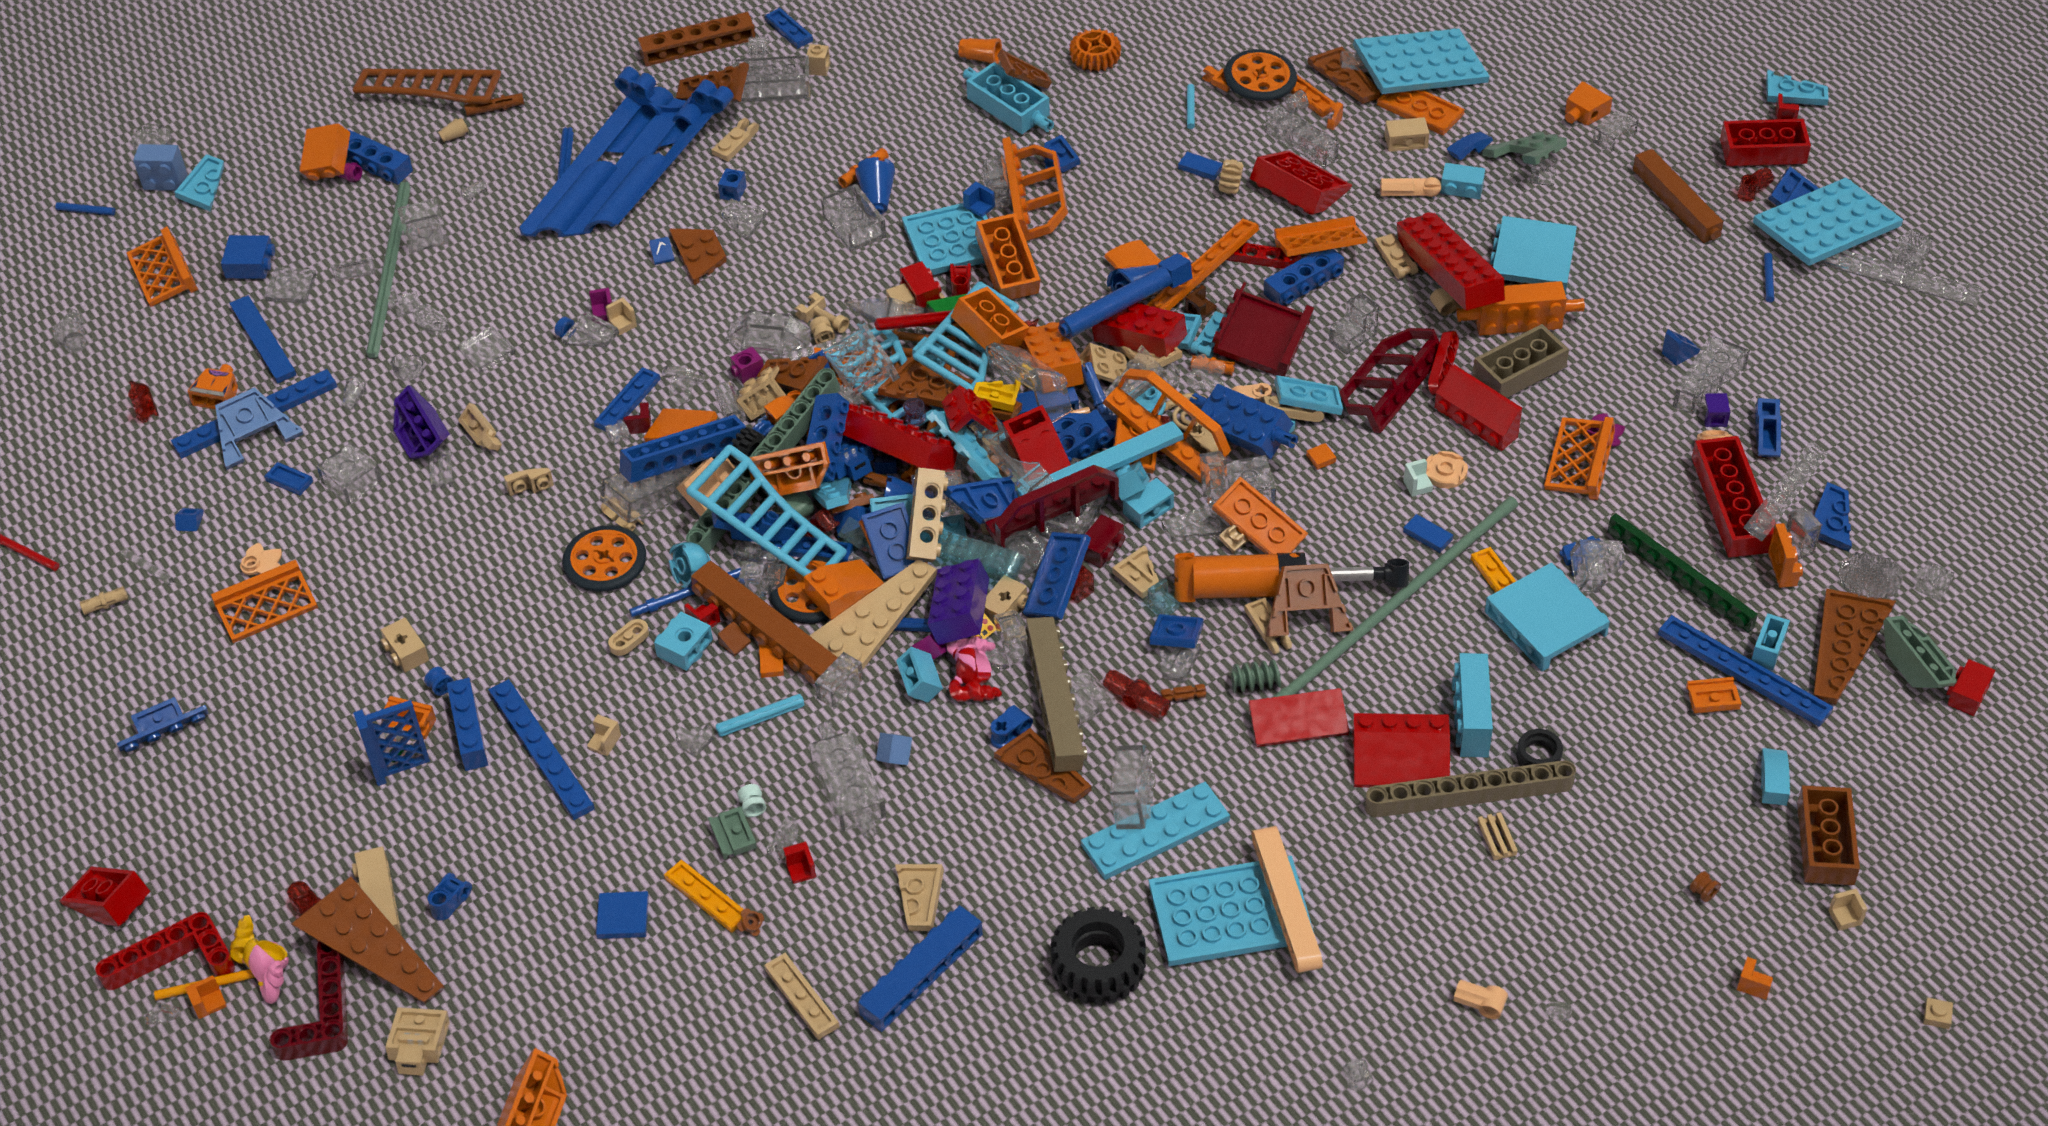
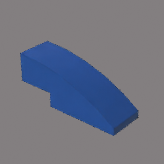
M1758 398L1755 404V433L1758 456H1781L1780 399Z

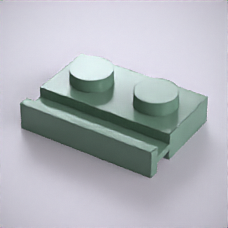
M741 806L719 813L717 817H708L710 827L724 859H727L729 855L734 854L735 856L757 848L755 838Z

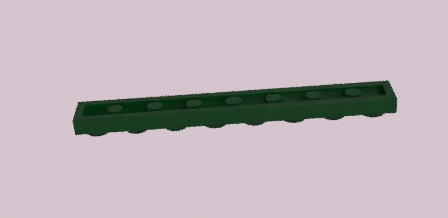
M1617 513L1610 517L1607 532L1613 538L1618 539L1631 551L1639 554L1648 563L1660 569L1666 576L1674 579L1683 588L1695 594L1701 601L1706 602L1716 609L1718 613L1730 619L1736 626L1748 633L1755 628L1758 613Z

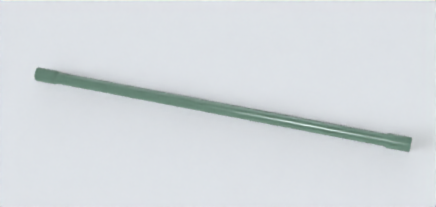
M1512 496L1504 500L1490 515L1409 582L1408 586L1403 587L1273 697L1293 695L1299 692L1497 522L1518 507L1517 500Z

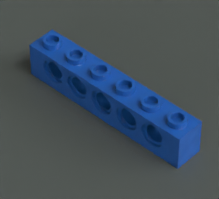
M731 415L620 450L619 471L630 483H634L718 456L727 445H733V438L736 439V434L740 433V430L745 429L746 426L736 415Z

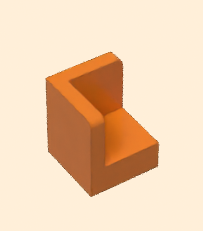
M1747 957L1737 990L1766 1000L1773 977L1754 971L1757 960Z
M213 975L185 987L198 1019L227 1006Z

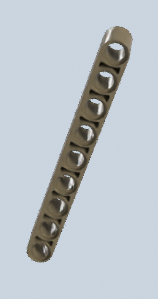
M1556 761L1373 786L1366 792L1365 811L1372 817H1384L1567 792L1573 788L1576 767L1569 761Z

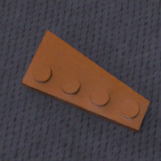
M1342 46L1308 57V64L1360 103L1364 104L1380 98V91Z
M743 62L739 63V66L725 67L722 71H710L709 74L704 76L696 75L681 79L676 99L687 101L699 84L706 79L714 83L717 89L720 86L729 88L734 95L731 102H740L749 64Z
M1031 728L994 752V758L1073 804L1092 791L1091 785L1077 771L1054 772L1049 745Z

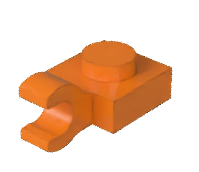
M1207 65L1203 69L1206 73L1202 77L1204 81L1211 82V85L1226 92L1230 90L1224 78L1223 68L1218 71L1212 66Z

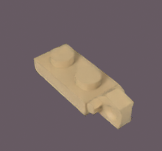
M468 403L458 421L477 445L498 452L502 444L495 437V429L475 404Z

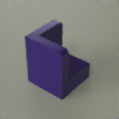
M1727 393L1705 394L1707 408L1704 420L1705 427H1727L1731 413Z

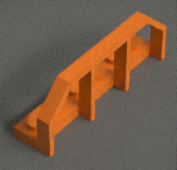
M1010 137L1002 139L1013 210L1017 215L1026 241L1052 233L1068 214L1061 168L1056 151L1035 144L1018 149L1017 144H1013ZM1036 154L1051 159L1054 162L1053 167L1025 176L1019 170L1022 168L1020 159ZM1056 177L1059 191L1028 201L1023 197L1026 196L1024 186ZM1061 202V207L1047 224L1032 229L1028 228L1031 220L1027 211Z
M1130 368L1123 375L1118 386L1105 398L1103 404L1138 433L1143 434L1164 425L1156 416L1166 399L1169 398L1193 419L1183 434V440L1160 451L1202 485H1205L1223 465L1231 452L1222 427L1154 371ZM1129 379L1148 381L1162 393L1151 413L1122 390ZM1197 423L1201 424L1213 435L1221 454L1216 465L1186 442Z

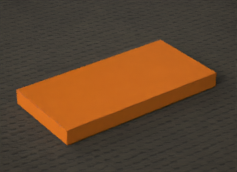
M1424 90L1383 94L1377 100L1378 106L1403 118L1425 117L1428 129L1442 136L1465 113L1464 108Z
M1241 476L1211 508L1231 526L1235 525L1238 532L1243 533L1244 537L1265 554L1292 553L1308 535V532Z

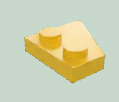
M1015 380L1014 384L1003 385V381L976 382L973 392L980 399L988 400L992 407L1013 412L1022 380Z

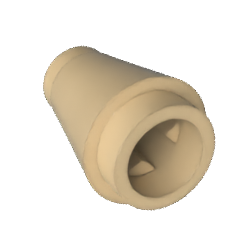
M461 117L459 119L455 118L438 133L442 141L446 142L465 136V133L469 132Z

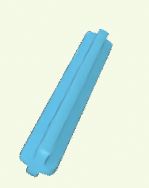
M796 694L717 723L716 731L722 737L804 706L803 697L801 694Z

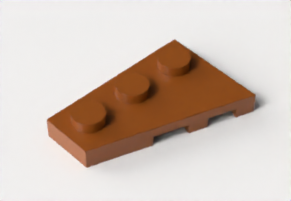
M1002 49L998 53L997 57L1001 62L1000 65L1004 68L1007 75L1033 83L1039 87L1048 88L1051 85L1052 81L1047 72Z
M818 356L817 359L801 357L800 360H790L789 358L767 359L757 378L761 376L760 373L767 367L774 368L778 365L780 370L775 377L777 384L788 390L802 392L814 376L824 368L828 360L825 356Z

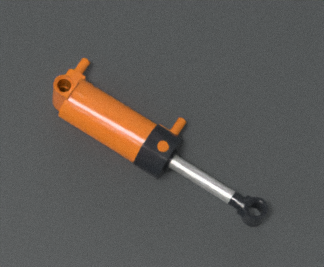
M1194 553L1176 554L1174 556V576L1176 577L1174 579V599L1178 602H1195V599L1275 597L1281 567L1307 565L1305 553L1195 556ZM1390 559L1387 563L1383 564V567L1330 568L1335 581L1383 580L1384 584L1394 588H1403L1409 584V561L1405 559Z

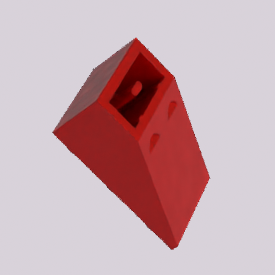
M1043 405L1002 422L1005 436L1030 483L1071 465Z

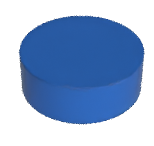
M566 316L562 317L555 325V334L561 338L569 337L574 330L575 323Z

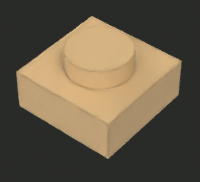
M1927 997L1923 1024L1950 1029L1953 1003Z

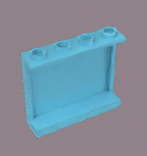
M1503 216L1502 223L1497 224L1496 236H1499V238L1494 239L1493 250H1496V252H1492L1490 264H1494L1492 267L1504 277V280L1530 284L1562 281L1566 294L1577 226Z
M1552 562L1488 596L1486 599L1485 613L1541 671L1549 668L1551 658L1600 632L1604 637L1608 634L1610 623L1608 617L1601 613L1594 606L1591 599L1586 598L1580 592L1577 585L1572 583L1563 571L1558 569Z

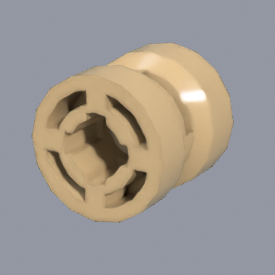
M819 316L810 322V330L818 345L825 346L832 343L835 339V333L827 317Z

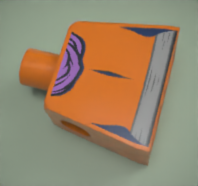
M223 364L219 370L205 369L187 391L192 406L216 410L215 405L235 397L238 385L233 374V368L230 365Z

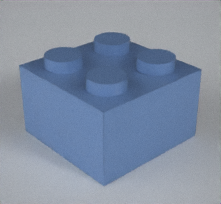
M139 144L133 161L143 190L176 191L188 175L179 146Z

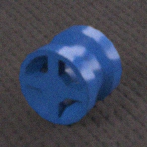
M438 666L429 670L424 678L425 684L431 687L437 696L446 694L448 692L447 683L453 681L451 676L446 675V671Z

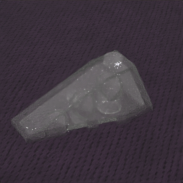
M890 297L844 300L845 305L872 322L876 321L877 318L921 314L924 313L925 309Z

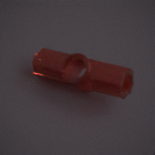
M1110 669L1103 680V687L1120 696L1126 706L1131 709H1138L1139 707L1154 717L1163 719L1171 707V701L1153 692L1147 682L1142 679L1134 681L1115 669Z

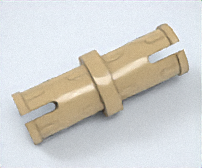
M124 586L106 593L100 592L98 596L80 601V606L84 615H87L102 608L108 609L111 605L128 600L129 598Z

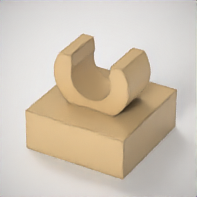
M1235 525L1229 526L1218 537L1233 554L1249 541L1244 537L1243 533L1241 534L1236 530Z

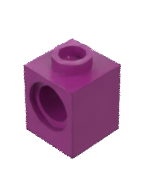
M753 347L730 357L732 365L730 366V371L734 378L738 377L743 384L752 377L756 378L764 366L763 358Z

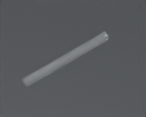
M860 331L782 355L781 359L797 360L801 357H807L814 354V347L825 351L847 344L862 334Z

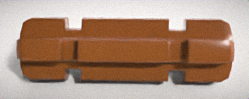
M1197 684L1195 687L1190 685L1176 687L1173 690H1170V688L1162 689L1160 693L1161 700L1167 703L1172 702L1173 699L1181 701L1194 699L1195 696L1203 698L1206 697V687L1204 684Z

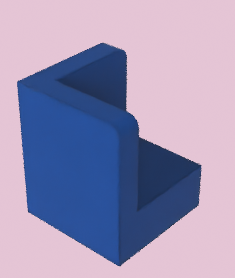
M978 182L973 183L963 192L964 208L980 217L985 216L995 207L994 191Z

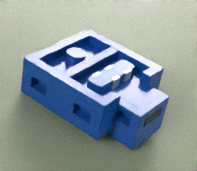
M843 435L835 477L841 479L847 476L856 481L872 472L870 462L875 458L871 446Z

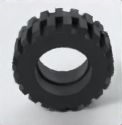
M1088 907L1087 911L1082 912V910H1078L1073 913V917L1067 916L1062 920V925L1057 926L1051 939V968L1054 980L1058 982L1059 988L1064 992L1067 990V995L1073 999L1078 997L1082 1003L1095 1002V1005H1102V1002L1107 1001L1109 1004L1115 1003L1117 998L1124 999L1129 996V990L1135 991L1139 986V981L1143 979L1145 974L1146 942L1140 927L1134 925V920L1129 916L1123 917V912L1116 909L1114 912L1109 911L1108 907H1102L1101 909ZM1092 945L1109 946L1121 955L1115 962L1100 967L1087 965L1076 957L1081 950Z

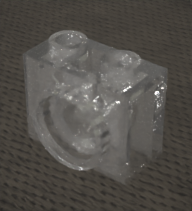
M1001 154L982 160V182L985 187L994 191L997 209L1013 205L1007 167Z

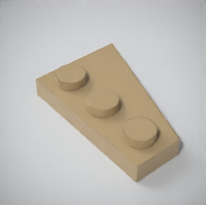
M895 864L909 931H930L935 923L944 873L943 865Z

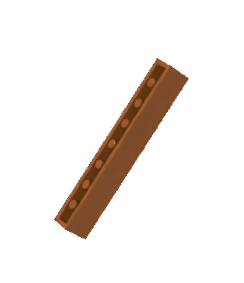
M711 560L691 575L692 590L697 596H702L709 604L713 602L729 621L737 623L746 634L750 633L760 645H768L772 648V652L777 658L781 659L783 657V660L794 671H799L803 674L809 683L816 684L822 689L840 673V659Z

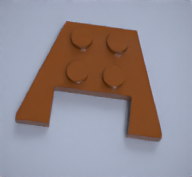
M1328 563L1281 567L1266 637L1289 635L1287 611L1328 608L1331 632L1353 631L1352 623L1347 618L1346 608L1341 603L1337 592L1339 590Z

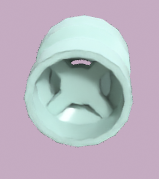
M748 784L738 790L737 795L742 803V810L746 817H757L765 812L766 804L764 799L761 798L762 792L758 785Z

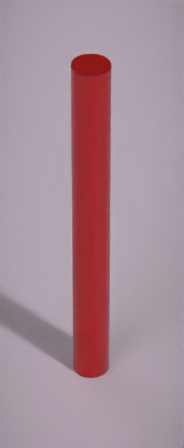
M0 534V544L53 571L59 569V563Z

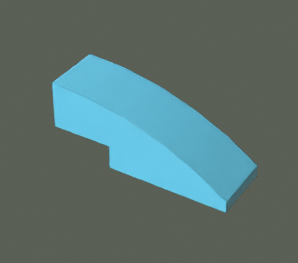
M1762 748V803L1787 806L1790 795L1787 751Z

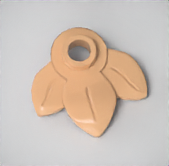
M260 543L254 544L246 551V556L241 560V571L246 575H254L281 566L278 562L281 559L282 550H264Z

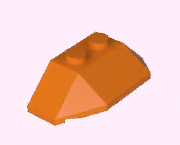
M825 441L749 457L781 496L820 488L830 465ZM750 473L751 480H754V476Z
M536 1048L532 1050L513 1082L497 1126H556L567 1097L563 1078L558 1068L559 1063L556 1058Z

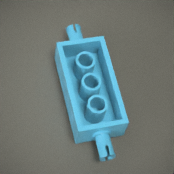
M995 62L980 72L974 71L971 67L965 69L963 78L967 79V99L1020 134H1024L1035 125L1042 128L1045 132L1052 130L1054 122L1047 118L1050 116L1048 96L1025 81L1007 75L1004 68Z

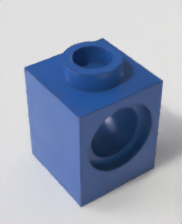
M725 169L718 183L720 199L740 201L747 187L744 171Z

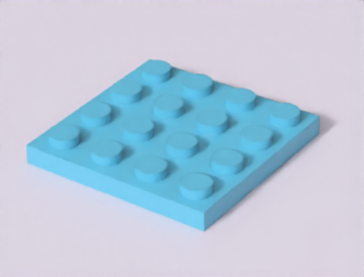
M963 203L902 217L903 226L918 262L922 261L926 268H930L933 275L950 271V263L954 265H967L971 263V266L985 263L975 237L976 222L988 219L987 215L980 217L964 208Z

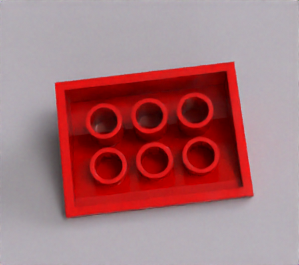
M1289 150L1257 157L1249 178L1256 182L1257 186L1271 190L1273 195L1287 199L1289 204L1300 206L1304 209V212L1311 215L1324 212L1352 187V184Z
M1354 713L1352 726L1354 787L1370 788L1378 785L1450 776L1449 715Z

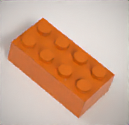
M1016 213L977 221L975 237L994 289L1011 300L1039 294L1041 280Z
M1050 322L1038 327L1031 326L1021 344L1022 353L1042 393L1083 384L1081 360L1071 341L1059 332V322Z

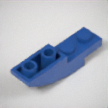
M767 511L751 529L763 536L782 514ZM712 512L715 528L730 531L732 539L754 542ZM736 512L734 516L745 523L751 514ZM790 518L770 542L789 539L800 525Z

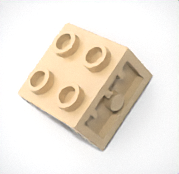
M1089 343L1079 355L1081 364L1086 367L1084 363H1092L1098 380L1103 379L1119 384L1123 375L1128 371L1126 356L1103 346ZM1083 377V384H1081L1082 390L1089 392V389ZM1130 379L1125 385L1127 388L1131 385Z
M778 365L774 368L767 367L760 373L761 376L757 379L750 378L739 391L740 395L736 401L751 421L765 412V405L778 397L785 396V393L775 381V377L780 370Z

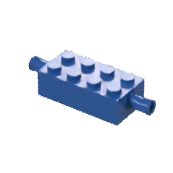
M1218 383L1208 398L1198 393L1192 395L1197 400L1192 397L1190 398L1194 405L1222 427L1227 441L1270 460L1281 444L1294 448L1295 445L1291 442L1295 444L1298 442V436L1289 433L1294 423L1284 411Z

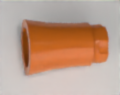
M1000 38L962 39L959 42L958 54L959 57L990 64L995 62L998 64L1000 60L997 55L1002 49V43Z

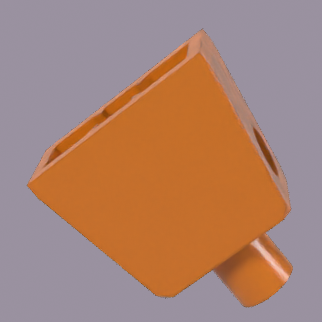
M1582 81L1567 98L1565 119L1569 123H1574L1577 120L1584 125H1590L1610 113L1613 98Z

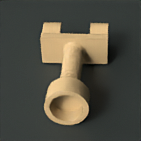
M813 292L808 297L812 299L809 302L810 306L808 308L803 304H799L794 308L798 311L795 315L801 320L804 319L806 323L817 315L827 317L830 323H832V328L839 333H844L849 326L850 321L845 316L838 315L836 317L823 310L826 307L825 297L820 296L816 292Z

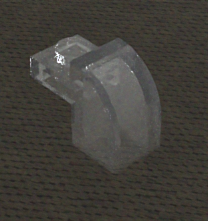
M1012 610L993 615L997 636L1002 641L1006 663L1009 665L1030 659L1026 631L1018 612Z

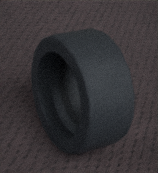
M1532 729L1525 732L1519 739L1516 758L1520 766L1561 761L1563 744L1561 739L1549 730ZM1541 744L1549 747L1554 752V755L1548 759H1536L1526 752V748L1530 745Z

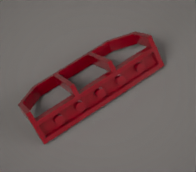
M1408 328L1383 339L1339 391L1349 415L1367 416L1373 432L1381 433L1430 373L1440 343L1435 330ZM1411 339H1428L1415 357L1410 354L1386 353L1388 349ZM1376 364L1407 365L1396 380L1394 378L1366 377ZM1357 387L1388 389L1374 407L1365 404H1349L1348 398Z
M1096 465L1089 466L1015 498L1001 516L985 522V527L1000 549L1003 550L1005 549V539L1034 526L1041 533L1045 532V521L1068 511H1072L1077 518L1080 516V506L1107 494H1110L1115 501L1118 500L1119 478L1111 470Z

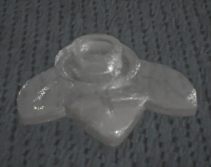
M1205 354L1197 356L1191 364L1192 372L1189 373L1187 378L1188 385L1193 390L1205 389L1209 392L1214 390L1217 383L1225 386L1219 379L1225 371V363L1221 361L1209 362ZM1200 377L1202 380L1196 381L1194 378Z

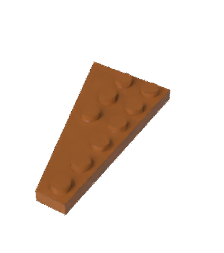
M1826 589L1813 690L1815 697L1826 703L1837 704L1883 627L1884 619L1889 617L1895 607V600Z
M349 877L292 923L293 927L305 932L315 940L322 942L337 953L373 972L378 977L395 985L424 1004L445 988L352 877Z

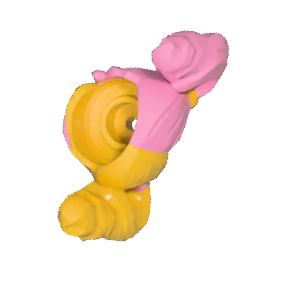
M244 915L238 921V927L234 933L235 939L230 945L231 958L233 961L239 964H246L258 981L263 999L269 1004H274L279 999V987L284 982L283 969L287 967L289 962L287 951L276 942L268 940L257 941L254 938L252 919L250 915Z

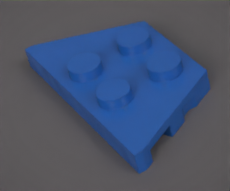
M1016 476L947 486L944 494L979 524H984L991 519L1001 516L1010 503L1018 497V491H1015L1017 478Z

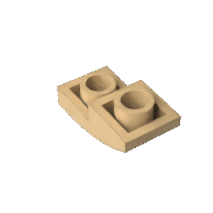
M549 468L528 469L504 476L506 488L510 496L530 488L535 494L554 486Z

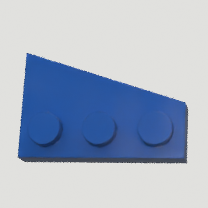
M1827 482L1806 534L1849 552L1852 547V541L1849 536L1851 525L1848 519L1850 512L1848 490Z

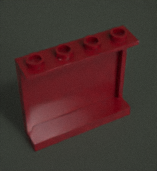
M1243 282L1241 288H1237L1234 293V303L1230 302L1226 310L1227 318L1223 316L1220 322V332L1216 331L1212 340V343L1215 344L1213 352L1273 375L1286 376L1311 322L1314 307L1306 305L1303 313L1245 292L1247 283Z

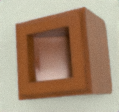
M734 621L718 633L719 645L734 656L751 643L748 636Z

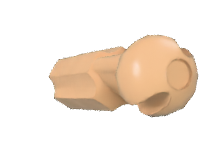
M1435 177L1381 178L1380 183L1381 196L1435 197L1441 191V182Z

